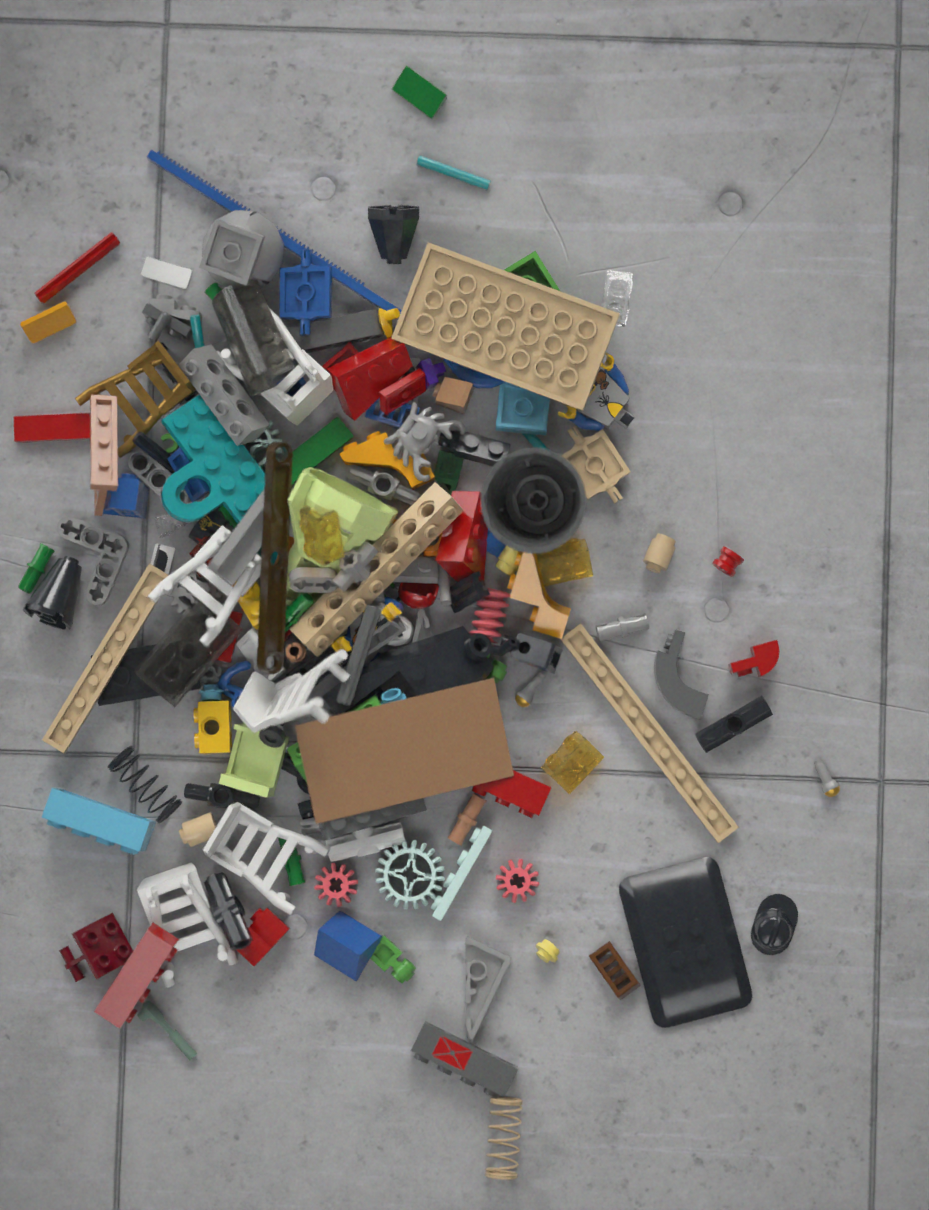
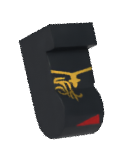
M221 506L201 518L189 533L188 537L199 546L203 547L222 525L225 527L228 524V521L219 512Z

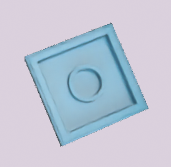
M507 382L501 384L495 431L546 435L550 399Z

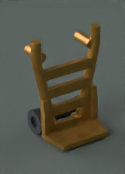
M157 341L127 365L128 369L90 386L75 398L78 404L82 406L90 400L91 395H101L100 393L105 390L111 396H117L118 406L137 429L133 435L128 434L124 436V444L117 448V455L120 458L137 446L132 440L138 432H143L146 435L163 415L178 404L180 406L186 404L199 394L167 352L168 347L164 342L160 343V341ZM162 364L164 373L173 384L176 383L172 390L154 367ZM143 372L146 373L164 397L158 406L135 376ZM124 381L127 382L150 412L149 417L145 421L142 420L116 385Z

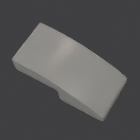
M156 295V299L149 298L151 306L162 312H167L171 317L180 322L191 324L190 316L200 315L202 325V314L200 311H196V307L181 306V310H177V302L171 299L169 295Z

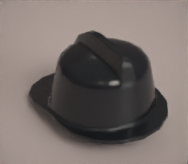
M773 894L766 897L759 905L751 929V940L755 948L761 953L776 955L782 953L789 946L798 920V910L791 898L783 894Z

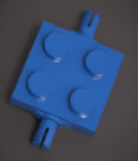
M301 249V264L294 267L280 268L279 318L281 320L295 319L300 321V336L311 335L310 321L319 318H332L331 266L311 264L310 249H306V251Z

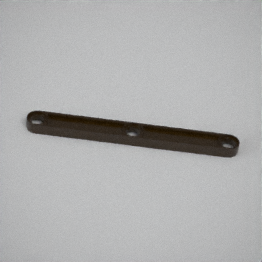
M273 442L268 446L265 465L257 667L261 672L268 674H277L282 669L284 661L290 528L288 499L291 495L293 461L292 448L284 442ZM279 447L283 450V458L280 461L276 459L275 455ZM276 551L279 555V560L277 564L273 565L271 563V555ZM270 655H272L274 658V665L272 666V668L268 669L266 666V660Z

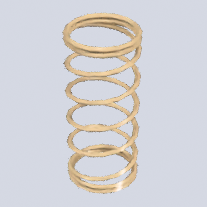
M511 1097L490 1098V1103L519 1106L520 1108L489 1112L490 1114L512 1118L519 1122L508 1125L488 1126L491 1129L507 1131L518 1135V1137L509 1139L487 1140L489 1143L501 1144L517 1149V1151L510 1153L487 1154V1157L516 1163L515 1166L486 1168L485 1176L488 1178L514 1180L518 1178L516 1172L505 1170L516 1168L519 1166V1163L502 1156L513 1155L520 1151L518 1147L504 1142L517 1140L521 1135L518 1132L503 1127L517 1126L522 1121L517 1117L502 1113H512L523 1109L521 1106L523 1104L522 1099Z

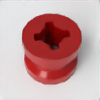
M723 546L720 550L721 555L719 558L714 559L712 564L726 575L734 577L736 574L735 569L738 565H742L744 559L731 549Z

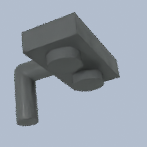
M149 304L145 305L142 313L147 317L146 322L153 326L148 338L157 342L164 328L169 329L168 334L180 341L182 338L190 340L193 334L190 326L171 317L167 312H162Z

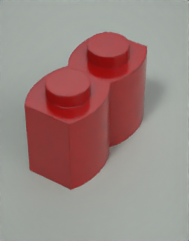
M268 907L264 911L259 908L251 916L250 920L253 923L248 929L253 941L248 947L237 950L254 967L290 929Z

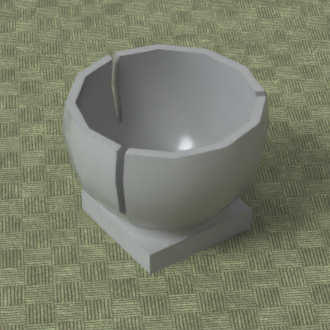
M234 210L215 219L204 236L202 260L199 268L208 271L210 277L229 290L252 292L269 284L283 265L284 242L276 225L256 211Z

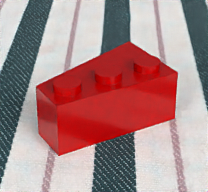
M392 336L327 368V372L332 376L333 387L343 412L353 421L358 419L380 398L379 392L392 385L413 366L405 344L391 339Z
M452 491L451 497L464 511L442 532L435 561L456 582L478 571L481 574L478 579L483 581L488 526L482 514L481 492Z

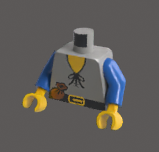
M607 352L605 353L607 359L600 366L604 370L600 369L584 411L566 405V414L558 411L559 417L569 419V421L584 430L599 431L603 428L608 429L614 420L627 429L635 416L624 409L630 399L628 397L629 388L624 375L614 363L613 356Z
M385 597L384 603L382 601L375 603L374 600L370 604L380 608L381 613L367 656L406 630L399 617L404 607L400 602L391 597ZM365 610L348 626L346 636L339 637L331 644L335 652L340 650L348 652L352 650Z

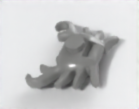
M413 402L408 418L396 433L384 440V444L388 445L398 440L393 455L395 457L398 456L400 451L404 449L402 456L403 465H409L408 459L411 456L413 458L414 476L419 481L426 482L430 480V476L422 475L420 469L422 467L429 468L431 463L423 459L421 454L429 453L430 445L438 441L437 433L442 432L448 439H452L450 432L452 427H458L462 435L466 431L464 424L459 420H449L443 423L435 422L445 418L443 413H436L427 417L432 411L431 407H427L419 415H416L418 405L416 402Z

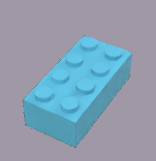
M61 788L51 789L41 817L48 820L47 825L58 829H66V826L72 828L71 833L85 838L90 837V835L96 836V842L107 846H114L115 843L121 845L120 850L134 855L147 850L156 821Z

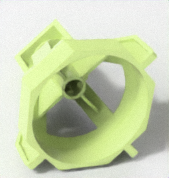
M312 467L304 469L288 499L294 544L288 553L286 605H290L300 594V592H295L290 588L289 573L293 569L299 567L332 568L338 574L341 570L339 558L342 554L351 550L357 551L365 541L373 545L391 527L398 514V510L358 487L327 474L322 469H314ZM307 592L314 599V603L324 594Z

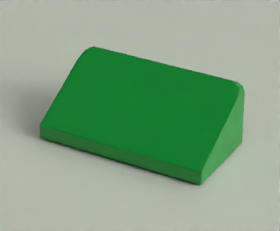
M408 66L403 69L392 87L395 93L431 119H433L447 100V95Z

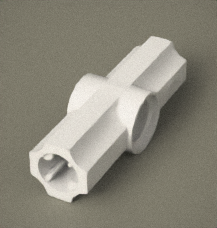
M396 822L378 828L370 827L358 830L350 835L326 840V846L331 848L328 855L330 862L353 856L361 857L377 853L381 849L392 847L395 844L401 845L405 841V835L401 822Z

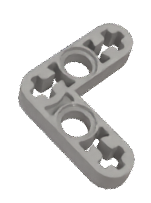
M69 516L63 517L57 524V532L62 538L100 553L87 585L85 596L88 602L93 605H104L111 595L127 555L128 542L120 535ZM70 522H73L72 526L78 530H81L82 525L85 526L81 532L80 541L76 540L79 537L76 533L69 532L68 535H65L64 524L69 525ZM92 530L97 531L100 536L98 543L90 545L86 541L87 533ZM105 535H109L106 540L112 543L120 540V545L123 549L121 551L117 550L114 554L111 547L104 545V550L100 549L105 541ZM110 563L114 568V573L112 576L105 578L100 574V568L103 564ZM96 578L103 582H110L108 587L102 585L101 592L104 594V597L94 601V596L91 592L92 590H97L100 583L95 582Z

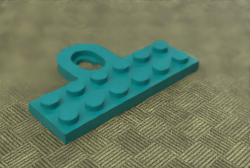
M198 395L161 421L191 461L166 480L161 491L162 505L165 511L174 519L181 522H194L223 504L236 523L239 524L263 492L265 473L243 444L239 446L235 444L201 395ZM194 478L204 480L209 486V496L201 502L183 503L180 499V493L185 489L186 483Z

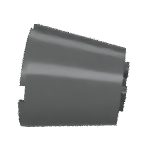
M542 448L520 449L501 458L489 472L481 492L482 514L491 533L508 547L525 553L547 552L564 544L579 528L586 508L585 487L575 467L561 455ZM536 493L545 497V502H542L543 506L540 508L538 504H533L532 501L533 498H536Z

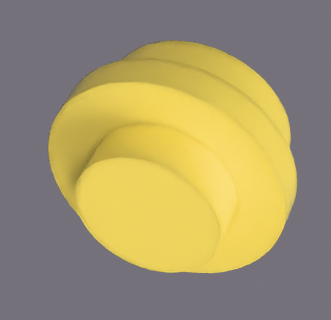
M544 939L542 943L538 942L536 944L538 950L536 954L544 962L548 963L551 961L555 963L558 960L557 956L560 951L550 941Z

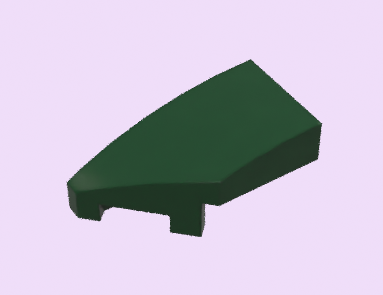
M440 450L434 476L439 486L451 496L452 491L457 489L464 459L455 457L453 453Z

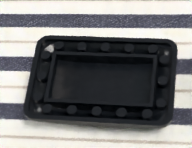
M702 857L632 875L620 882L619 894L651 1016L657 1026L669 1028L738 1010L751 1003L753 998L742 950L721 872L713 858Z

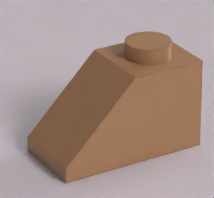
M444 377L442 383H437L433 396L436 397V404L465 415L473 394V384Z

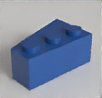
M121 473V478L118 477L117 491L107 490L103 514L146 519L149 488L143 481H140V478H136L137 475Z

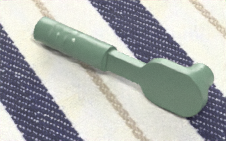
M146 1001L143 1003L141 1011L137 1014L139 1019L145 1021L151 1018L155 1023L160 1024L169 1034L168 1037L190 1061L197 1054L177 1030L172 1029L164 1020L163 1014L152 1002Z

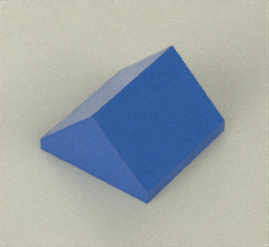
M339 911L318 929L314 956L354 981H357L383 936L346 913Z

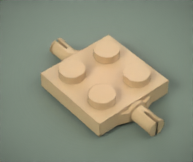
M577 426L569 429L567 432L575 444L562 457L567 459L579 473L585 487L586 499L589 500L598 493L607 491L614 504L618 500H622L623 497L615 485L620 479L630 474L631 471L605 431L602 429L593 436L584 438Z

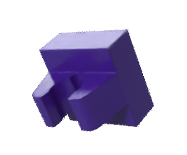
M430 358L420 361L416 366V370L420 368L425 373L426 390L434 388L439 382L438 378L447 372L443 362L432 365Z

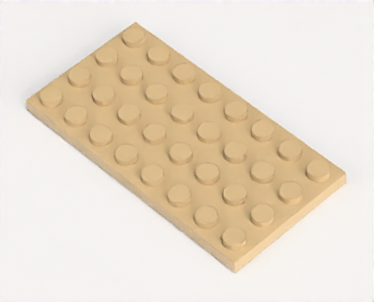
M428 242L391 339L584 411L620 313Z

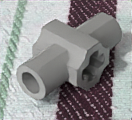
M365 541L357 551L344 552L339 558L341 570L332 582L345 592L353 582L366 581L371 575L369 563L378 551Z

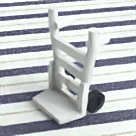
M340 650L303 676L298 673L278 683L272 682L256 671L253 672L233 710L252 732L256 733L261 730L259 738L264 744L272 748L281 747L286 739L282 727L285 722L310 713L321 723L327 721L329 715L321 708L323 702L320 698L317 697L306 704L305 702L318 677L326 671L332 672L343 683L347 681L350 674L338 665V663L347 658L346 651Z

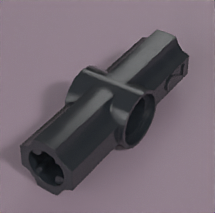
M761 695L695 733V736L704 752L708 753L772 716L773 713ZM731 717H735L740 721V728L736 732L729 730L727 727V721Z
M221 872L208 876L204 885L213 904L211 911L218 925L222 927L230 948L235 951L248 947L253 939L243 917L245 910L241 901L234 895L226 874Z

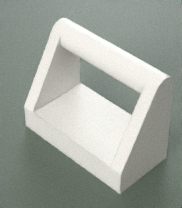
M255 628L249 630L236 643L246 659L251 662L253 669L272 682L287 672L284 666L277 674L263 673L258 669V630ZM270 655L266 660V666L268 669L272 668V666L274 665V658L272 655Z

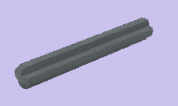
M367 605L346 668V672L350 674V677L347 681L341 683L336 699L340 704L350 706L381 613V609L376 606Z

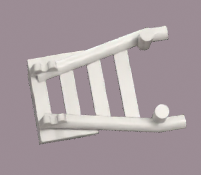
M263 305L259 309V313L268 328H275L277 334L242 368L235 365L236 360L229 349H224L221 353L217 351V353L234 376L260 390L259 393L287 420L298 426L333 391L332 376L303 349L301 350L279 316L269 307ZM285 343L288 349L259 377L254 376L252 373ZM295 358L299 364L276 387L270 385L269 383ZM305 374L310 380L293 397L286 394Z
M223 525L199 550L194 558L162 580L148 595V598L156 603L163 594H171L173 592V585L178 582L213 611L217 617L216 619L212 617L207 619L206 628L208 631L200 639V642L206 647L221 632L240 596H243L261 577V557L257 553L240 575L234 587L207 568L208 566L204 562L211 557L214 558L232 533ZM193 570L200 573L228 597L224 605H221L187 575Z
M239 802L229 805L204 847L203 852L207 857L240 877L244 876L274 906L292 915L296 906L288 902L290 900L289 894L284 892L276 893L271 889L297 844L305 846L307 853H319L324 857L328 855L331 848L314 838L273 825L274 823ZM238 824L247 826L232 852L226 844ZM258 831L267 833L247 866L241 859ZM278 837L287 840L264 880H262L256 873Z
M192 862L144 878L141 881L137 892L150 925L154 922L169 933L203 921L209 927L203 931L180 938L174 946L178 951L216 938L219 942L217 948L218 959L220 961L227 959L229 965L238 963L235 951L230 948L224 931L209 910V901L197 869ZM180 887L186 892V895L159 904L158 895ZM192 904L198 910L197 912L162 924L161 915ZM165 960L161 966L164 969L161 977L165 987L168 988L175 985L173 979L174 965Z

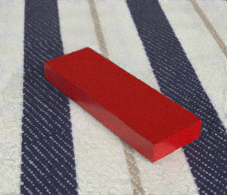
M90 413L14 416V442L16 443L90 439Z

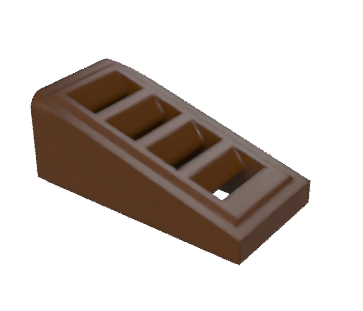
M610 941L589 955L619 1000H622L641 986ZM609 952L613 954L603 963L598 961ZM617 960L619 964L606 972L605 968ZM623 969L625 973L613 981L611 977ZM629 978L631 982L619 990L617 986Z

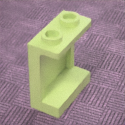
M244 722L235 724L234 729L237 732L226 773L221 774L219 784L266 798L273 797L289 737L286 736L281 747L272 748L260 740L259 732L261 730L254 733Z

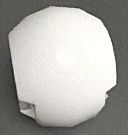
M399 615L406 630L402 632V637L396 636L387 643L388 645L401 647L407 645L412 640L414 627L407 617Z

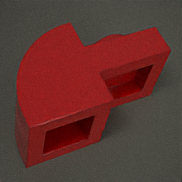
M774 640L752 646L750 648L751 658L728 664L730 673H737L738 677L752 674V668H756L758 677L769 673L779 659L778 641Z

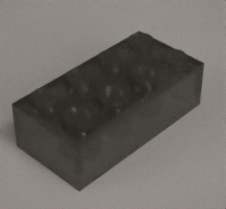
M198 599L190 605L134 669V673L174 708L243 630L240 625L228 617L221 632L208 647L203 645L200 639L208 631L206 621L211 617L216 619L217 615Z

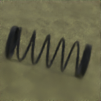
M129 746L117 755L107 768H109L110 772H116L129 764L122 773L120 782H126L138 775L129 788L130 793L136 792L149 784L140 795L138 802L143 803L157 795L150 804L148 813H153L168 804L156 819L158 823H161L178 809L183 801L181 799L176 800L177 795H175L156 809L150 811L157 799L168 788V785L140 801L159 775L154 776L140 787L131 791L137 780L149 768V765H146L127 779L122 780L129 768L140 757V754H138L121 767L115 769L134 751V748Z

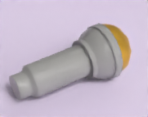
M539 672L525 689L517 692L515 701L519 706L528 707L531 705L534 697L533 694L543 683L545 675Z
M821 759L815 761V769L823 783V793L828 797L838 795L840 792L839 783L831 778Z

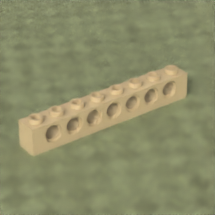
M435 482L372 545L378 553L369 563L371 575L367 580L358 583L353 582L345 592L337 588L332 592L324 593L299 618L300 621L293 624L289 629L305 646L319 657L365 610L366 606L370 605L464 510Z

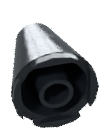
M65 556L64 559L58 558L24 605L23 611L31 618L36 614L40 618L39 622L62 630H65L67 627L70 630L73 625L82 567L78 565L79 561L70 556Z

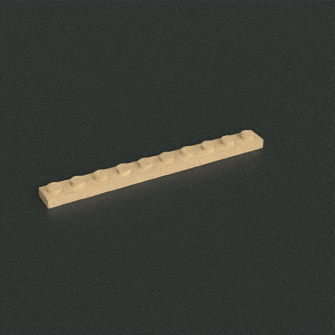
M580 623L563 636L560 640L716 842H721L739 828L583 625Z

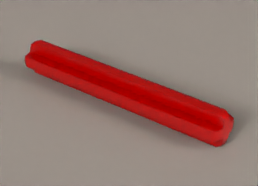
M109 233L35 292L36 297L41 303H46L120 244L119 239L114 233Z

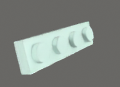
M483 826L481 830L479 828L475 829L469 840L473 843L469 852L463 850L456 864L460 865V868L456 875L450 873L443 885L448 888L444 896L438 895L431 906V909L434 910L432 916L436 919L442 920L493 830L486 826Z

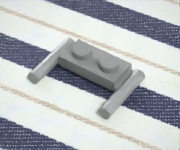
M418 556L393 581L440 583L441 605H451L449 574L435 561L436 557ZM384 591L376 597L375 603L385 602Z

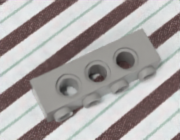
M212 344L193 349L180 362L179 366L237 446L255 441L270 426Z

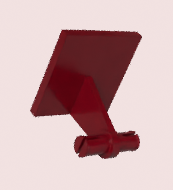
M113 913L72 933L83 954L82 956L75 959L69 946L59 950L66 963L64 966L66 970H70L75 982L85 978L78 965L84 959L97 980L125 965L133 952Z

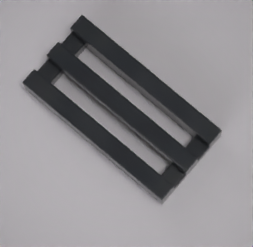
M479 571L450 587V606L454 614L490 595L488 590L484 591L483 586L486 585L484 580L479 581L478 579L481 576ZM472 581V587L453 597L452 593ZM474 591L477 592V595H475L474 597L470 598L469 600L463 602L460 605H457V601L468 596Z

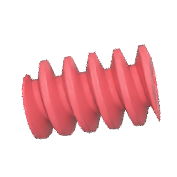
M487 588L490 595L486 596L485 600L476 603L482 610L474 612V615L480 620H475L471 623L477 630L469 631L470 636L476 633L483 634L488 637L491 643L498 644L493 638L501 637L502 634L496 631V628L504 627V624L498 618L507 616L506 613L501 611V608L509 607V604L503 599L510 597L511 594Z

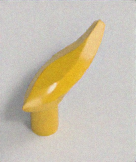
M379 308L380 325L386 337L389 338L393 335L392 320L400 317V311L397 308L387 311Z

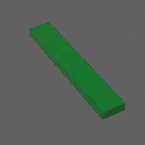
M336 417L292 451L291 486L298 481L304 469L317 467L353 439L354 435L339 417ZM224 505L221 506L219 512L235 529L238 524Z

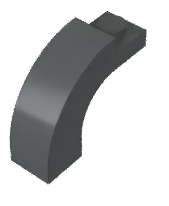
M675 630L673 635L668 633L664 648L668 649L667 653L656 652L654 662L655 680L662 696L674 709L684 715L700 720L709 694L688 687L680 679L676 663L686 632Z

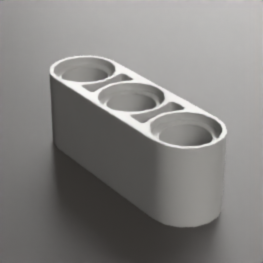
M142 451L134 452L128 461L129 468L161 497L163 486L155 487L154 479L158 475H164L167 480L171 475L147 453ZM139 458L147 459V466L143 470L135 468V463ZM184 489L182 491L185 494L183 503L190 504L191 500Z

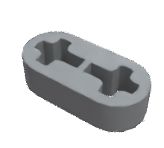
M295 568L289 573L290 588L295 592H332L338 588L332 582L337 572L332 568Z

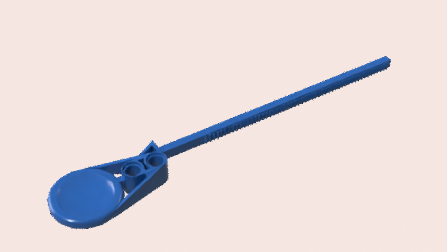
M151 149L147 155L149 161L225 210L232 212L234 210L247 209L246 206L243 207L242 203L239 205L238 201L235 202L234 198L231 200V196L223 195V191L219 192V188L215 190V186L211 187V183L207 185V180L203 183V178L196 177V174H192V171L188 172L187 168L184 170V166L180 167V163L176 165V161L172 162V158L168 160V155L164 157L165 154H161V151L156 153ZM282 229L278 230L284 242V248L301 258V249L305 251L309 249V246L305 248V244L301 246V241L297 243L298 240H294L293 236L290 238V234L286 235L285 231L282 233ZM311 250V264L331 266L332 278L378 308L386 311L397 308L366 288L364 282L360 284L361 280L356 281L357 277L352 279L353 275L349 276V272L345 274V269L342 271L341 267L337 269V264L333 266V261L329 264V259L325 261V256L321 259V254L317 256V251L313 253L314 250ZM443 359L461 381L472 383L474 388L491 389L505 383L502 380Z

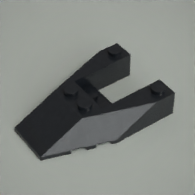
M461 626L386 651L365 665L350 706L336 701L341 683L324 694L322 698L335 715H340L359 705L380 688L384 692L394 688L400 689L401 693L405 694L406 699L486 680L494 666L487 657L482 661H475L468 657L464 645L471 636L465 627Z

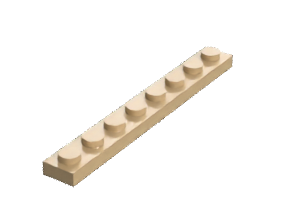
M149 563L42 741L62 753L67 752L157 602L154 603L150 600L148 595L162 580L169 576L168 574Z

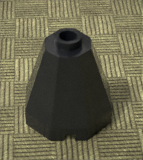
M379 205L368 207V220L381 259H386L387 264H402V259H407L420 217V206Z

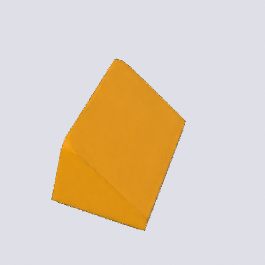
M64 301L22 321L20 325L30 342L34 344L74 325L77 320L70 306Z

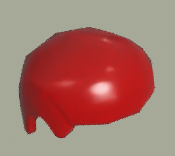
M401 582L398 595L401 601L410 608L425 609L434 604L438 595L439 585L438 583Z

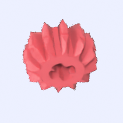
M519 859L517 868L514 867V862L509 860L508 863L511 870L508 871L503 865L500 867V870L506 873V876L496 875L497 880L505 881L504 884L497 886V890H502L506 887L508 890L502 895L504 899L512 892V902L516 903L517 894H521V899L525 902L527 901L524 894L525 891L532 896L535 895V892L529 886H539V882L531 881L530 878L536 877L539 874L537 871L528 874V871L533 866L531 863L527 864L525 869H522L523 859ZM518 873L519 877L524 876L525 882H522L523 886L520 888L510 884V879H513L512 875Z
M332 863V873L326 867H323L322 872L326 877L316 875V879L322 881L323 885H316L314 888L315 890H324L318 896L320 900L326 895L329 896L326 903L328 906L336 898L337 907H341V897L347 903L351 902V898L346 894L347 892L353 895L357 894V890L350 888V885L358 884V880L349 881V877L355 872L351 870L345 875V864H342L339 872H337L336 863ZM332 878H336V880L340 878L343 883L340 885L342 890L340 892H337V889L331 890Z

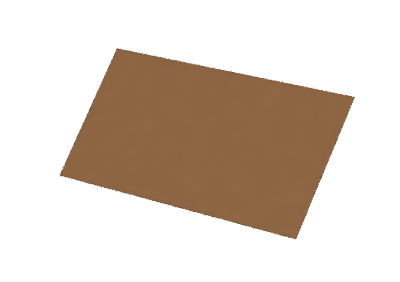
M494 678L332 716L324 723L315 720L295 725L316 824L514 776Z

